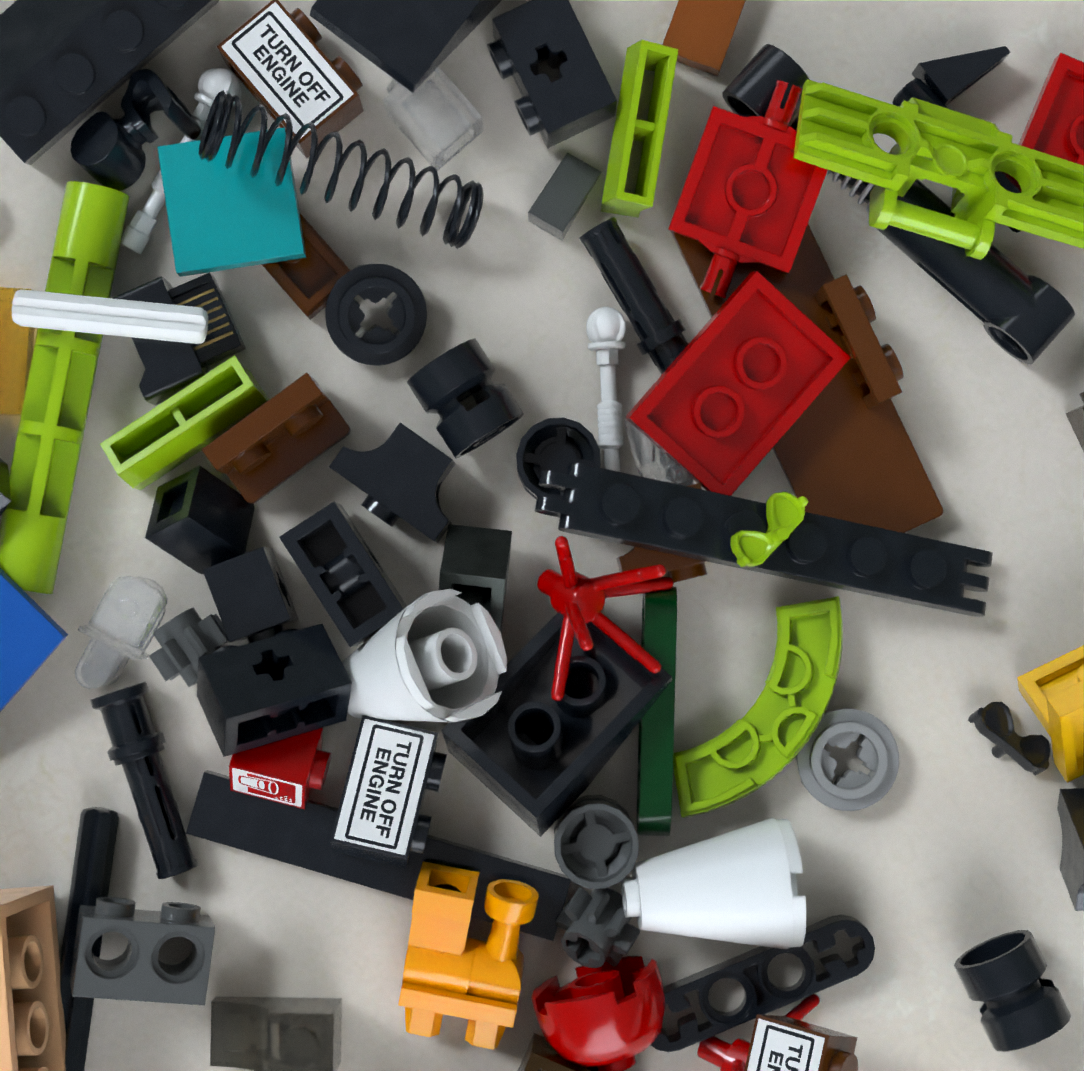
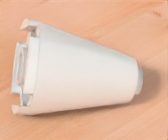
M453 589L431 591L416 598L342 662L352 682L347 713L359 719H362V715L382 720L465 722L483 716L498 702L502 691L495 693L499 674L507 671V655L502 635L489 612L479 603L470 605L456 595L461 592Z
M770 818L635 863L632 877L624 878L621 881L625 917H636L639 929L645 931L779 949L801 947L806 934V895L798 896L796 874L803 873L796 835L791 822L788 819Z

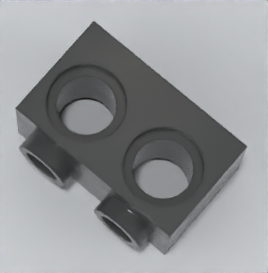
M98 897L96 899V906L80 905L70 975L72 997L205 1006L215 926L209 915H200V906L181 902L162 903L161 911L135 909V901L119 897ZM107 932H119L128 938V945L123 954L112 960H103L92 953V946L99 936ZM185 937L192 941L191 953L183 962L169 965L158 959L159 950L168 939Z

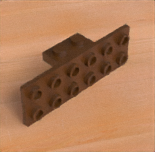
M809 224L806 227L789 274L759 263L738 262L726 293V299L715 295L723 273L722 270L718 272L711 293L700 290L714 253H711L699 241L671 232L711 318L751 272L758 271L851 357L773 447V451L795 497L804 496L808 499L805 512L902 533L941 516L943 508L891 400L902 393L897 382L904 377L901 364L889 344L880 346L870 324L876 320V315L866 291L860 285L853 288L847 274L834 279Z

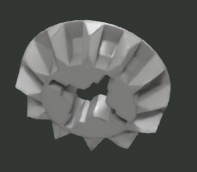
M851 708L824 713L822 720L809 741L795 757L801 782L808 792L822 804L842 811L861 810L878 802L891 789L899 769L898 747L888 727L874 715ZM861 734L862 736L857 743L859 747L856 751V756L863 761L862 765L870 769L869 774L867 775L860 770L855 772L854 770L847 769L842 776L838 775L835 782L831 783L836 775L834 770L836 769L837 761L830 756V752L823 749L827 743L832 747L838 746L846 749Z

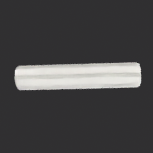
M24 289L16 291L12 301V320L23 327L194 344L203 343L208 331V314L201 307Z

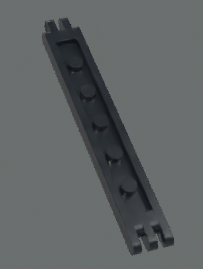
M570 463L567 474L555 471H541L539 486L564 492L563 500L537 497L534 511L560 518L558 530L566 533L968 616H985L986 602L963 596L964 589L977 592L988 591L990 578L968 573L967 566L991 567L993 553L989 551L805 512L803 521L789 535L788 539L784 540L762 564L755 567H740L731 549V537L741 530L766 533L768 530L766 503L579 463Z

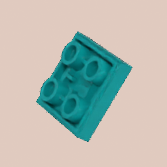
M285 127L277 128L262 157L258 173L253 178L250 175V171L255 159L260 131L244 133L232 166L229 169L226 168L225 162L232 135L224 136L216 157L210 162H207L206 159L201 160L198 154L201 140L157 147L175 269L180 277L306 258L291 157L282 184L279 186L275 184L285 147Z

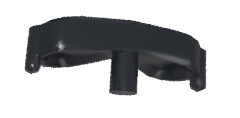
M991 702L969 716L968 721L975 724L979 733L995 744L991 750L994 757L1001 758L1008 754L1024 770L1032 772L1034 775H1038L1048 769V760L1051 752L1048 739L1043 735L1019 736L1014 730L1009 707L1003 702Z

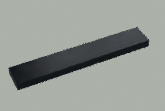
M209 770L203 773L186 834L411 900L414 899L415 887L423 861L480 872L471 917L493 923L494 919L485 912L484 908L488 884L500 879L520 881L533 887L539 894L535 916L532 921L520 926V932L554 941L558 928L555 925V921L563 910L571 880L564 874L431 835L427 837L423 855L411 852L407 869L331 851L330 839L338 808L307 800L305 809L250 796L231 791L229 776ZM440 884L434 886L437 888L461 892L455 886L449 884Z

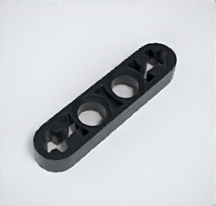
M842 914L831 916L807 926L803 944L813 940L815 950L818 953L823 952L836 944L833 934L839 930H844L850 938L859 936L860 942L852 947L854 957L849 961L844 962L837 953L819 959L826 969L824 973L816 975L814 962L803 948V945L789 949L759 946L664 986L665 1004H668L669 1009L673 1013L692 1007L685 994L696 990L700 1008L709 1021L698 1025L694 1012L685 1015L677 1020L678 1032L667 1035L666 1030L661 1027L660 1033L651 1046L664 1052L684 1049L753 1020L757 1014L765 1015L853 978L865 971L873 960L875 952L873 937L868 929L854 917ZM783 953L794 954L800 958L803 966L802 976L799 981L793 986L786 988L777 987L771 983L767 974L768 965L771 960ZM719 979H735L744 988L743 1002L734 1011L721 1012L713 1008L709 1003V990Z

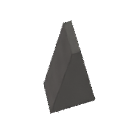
M567 152L529 210V222L563 240L598 180L601 171Z

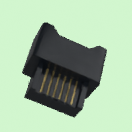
M210 272L175 288L161 276L113 297V299L201 307L208 314L207 336L201 344L132 337L145 367L139 388L144 399L153 405L166 401L210 372L207 366L246 349L219 285Z

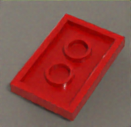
M754 271L746 277L625 418L697 483H700L706 491L731 496L851 357L758 271Z

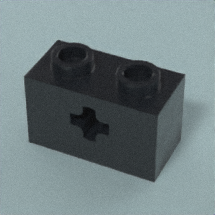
M531 0L492 19L495 41L488 43L487 47L501 78L505 79L513 76L522 97L515 100L514 103L521 121L530 136L540 132L547 148H550L615 117L617 99L569 0ZM546 60L552 69L559 68V79L551 82L545 73L538 74V64Z
M336 502L330 503L279 537L350 647L358 646L373 636L407 606L342 505Z
M323 624L300 630L287 629L267 639L241 646H225L214 651L212 654L199 657L197 698L223 757L344 722L347 719L352 682Z

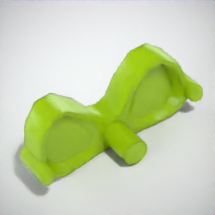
M788 492L772 494L766 501L767 532L741 530L731 537V549L737 558V564L740 567H755L762 564L784 540L788 539L789 535L803 521L808 499L804 496L797 498Z

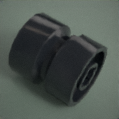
M476 338L463 342L443 353L421 368L407 381V384L425 412L435 413L440 416L436 429L455 459L485 444L524 416V413L506 385L493 384L491 381L495 368ZM472 395L477 406L467 411L460 402Z
M564 417L548 418L533 425L521 438L516 453L518 477L525 491L534 499H537V497H550L563 500L564 492L539 486L541 471H555L567 474L570 463L585 464L599 468L601 465L600 448L593 434L581 423Z
M1017 930L993 937L966 951L955 961L954 967L969 998L972 1001L985 1002L980 1008L982 1014L980 1021L996 1051L1007 1052L1036 1044L1061 1030L1070 1021L1071 1014L1059 989L1054 986L1052 980L1041 979L1047 964L1030 931Z

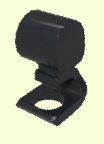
M141 69L132 74L127 90L122 98L121 108L125 115L121 119H113L106 112H97L76 131L71 141L70 151L72 158L99 184L122 191L132 186L140 178L145 168L146 156L142 150V144L146 141L152 143L159 138L151 126V113L164 110L165 115L187 138L192 140L199 137L201 127L186 105L155 72L149 69Z

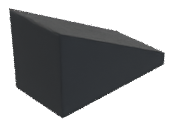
M1006 46L922 62L916 66L912 75L914 78L921 79L947 106L1000 65L1010 54V51Z

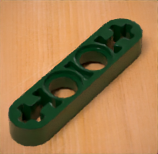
M676 587L668 590L643 593L641 646L660 662L661 668L672 676V681L639 722L637 835L670 836L677 638Z

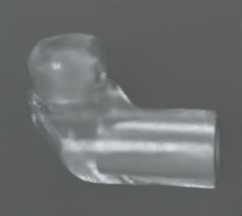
M624 420L636 469L642 477L683 486L697 484L692 477L628 420Z

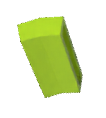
M640 40L627 48L600 212L639 218L640 211L653 207L678 49L645 40ZM644 70L655 72L647 121L636 119ZM639 141L643 142L635 194L624 192L632 142Z
M234 355L100 443V446L117 475L132 488L142 490L202 451L201 449L258 409L269 399L252 373Z

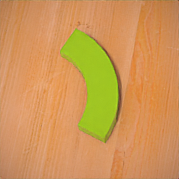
M839 596L776 607L777 643L769 675L765 681L766 685L754 705L743 718L738 719L731 727L717 737L691 749L673 753V768L681 817L687 818L709 813L750 795L779 774L809 741L822 720L839 674L843 649V618Z

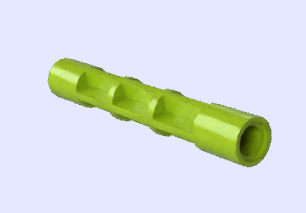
M68 181L66 183L45 292L110 298L130 198L127 194L92 183ZM37 329L9 473L11 502L7 505L0 519V568L24 591L53 594L103 334Z

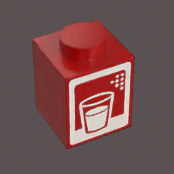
M323 728L232 754L229 763L230 790L305 809L311 788L322 790L331 761L332 753L322 750Z

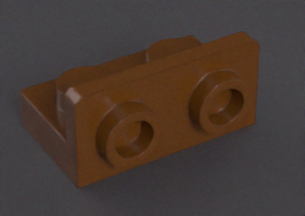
M305 373L201 450L216 471L228 475L248 503L254 504L347 437L351 432V428L317 381L308 373Z

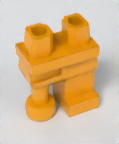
M423 861L414 892L409 941L398 1003L399 1006L405 1007L406 1031L410 1034L432 1037L440 1033L443 1014L468 1019L464 1040L472 1046L494 1050L498 1047L506 1027H514L524 970V955L518 949L520 926L532 921L534 918L539 894L530 885L516 880L500 879L490 882L484 902L485 912L494 919L488 940L482 941L467 938L480 872ZM440 884H449L455 886L461 892L437 888L434 886Z

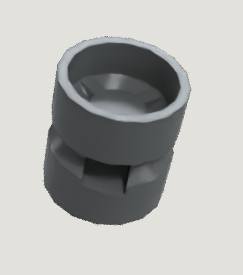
M585 795L576 799L556 821L554 827L555 858L561 871L573 883L589 889L608 888L621 882L633 870L639 854L638 835L628 812L616 800L603 795Z

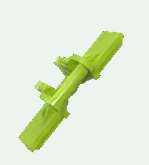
M808 79L805 81L801 95L793 158L874 184L875 186L870 192L869 226L885 230L890 225L965 248L966 256L982 260L991 247L995 232V222L1084 249L1083 165L1012 143V135L1001 132L995 123L912 97L909 101L904 100L899 107L824 82L818 83ZM873 134L888 135L897 143L887 153L876 144ZM995 172H1005L1014 177L1019 183L1022 193H1013L1003 188L997 181ZM916 179H927L952 187L951 212L954 213V217L897 200V196L904 197Z

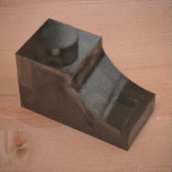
M216 996L211 1001L210 1066L235 1067L254 1071H337L341 1063L342 998Z

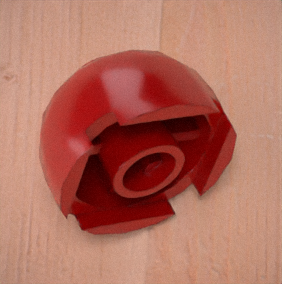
M642 956L622 957L616 967H613L607 961L598 968H589L582 965L575 968L578 978L571 983L560 987L556 975L534 989L531 998L537 1021L546 1041L562 1058L580 1066H597L598 1071L627 1070L636 1064L635 1055L647 1049L661 1031L666 1005L661 975L657 961L654 959L646 967Z

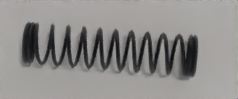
M224 90L216 95L201 136L198 153L201 160L206 159L207 162H210L216 157L228 126L233 102L235 101L234 129L225 162L227 169L232 166L235 154L247 127L260 110L261 128L255 159L250 171L252 178L258 173L262 157L274 132L285 119L286 140L282 162L275 179L276 186L282 184L290 157L302 135L310 128L312 133L308 166L300 186L301 195L305 194L308 190L315 164L321 152L332 137L336 138V158L334 170L324 196L326 204L332 200L339 173L354 148L359 146L361 149L360 172L349 200L348 208L350 212L354 211L357 207L369 169L380 155H384V183L373 208L372 216L374 220L381 216L393 177L404 163H407L410 169L409 187L397 215L396 225L398 229L406 222L416 186L422 177L430 171L434 177L433 195L420 224L419 231L421 236L423 237L429 232L435 216L438 197L451 180L457 183V198L445 226L443 241L445 245L449 243L451 247L455 246L458 249L464 246L473 234L481 213L484 197L483 187L479 182L475 183L472 180L462 186L460 177L453 174L446 177L439 184V176L435 167L432 165L428 166L416 175L414 163L409 157L399 160L391 169V158L385 148L376 151L367 161L366 146L361 140L351 143L342 154L343 144L340 134L337 131L331 132L318 145L317 129L312 122L303 125L292 139L293 125L287 113L277 117L267 131V111L262 104L252 108L241 125L242 105L240 98L237 95L231 96L230 92L225 94ZM471 197V202L469 205L467 216L459 232V227L461 224L463 213Z

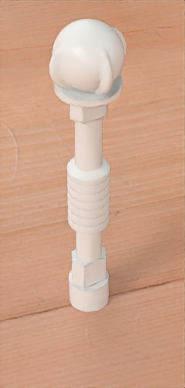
M211 68L201 74L198 80L199 93L196 92L194 94L198 105L192 114L201 127V133L195 140L189 139L184 135L180 143L201 140L209 111L219 92L223 90L225 94L230 92L231 96L237 95L241 100L240 82L232 71L226 68ZM161 168L151 183L153 191L142 211L138 210L130 225H127L122 234L121 244L140 255L150 239L149 236L158 222L155 219L165 203Z
M601 307L591 313L586 324L587 336L592 342L588 344V349L596 351L597 366H600L601 403L597 405L599 447L604 449V469L620 472L619 448L624 445L622 404L617 401L616 365H619L618 350L626 347V342L621 341L626 332V322L618 310L611 307Z

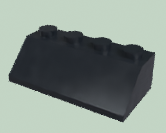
M16 0L0 14V137L24 163L32 165L123 86L134 72L146 66L214 7L219 0Z

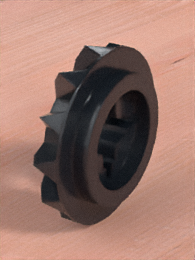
M388 264L358 265L337 279L325 303L326 326L334 344L347 357L366 365H387L407 356L421 340L427 322L426 302L416 282L400 269ZM394 292L395 295L389 301L391 304L387 308L386 313L392 320L391 324L398 330L392 333L387 327L383 329L381 326L374 324L368 330L364 329L358 336L356 333L362 327L360 323L364 320L365 314L359 308L360 304L354 298L359 295L364 300L369 299L376 304L383 297L387 299Z

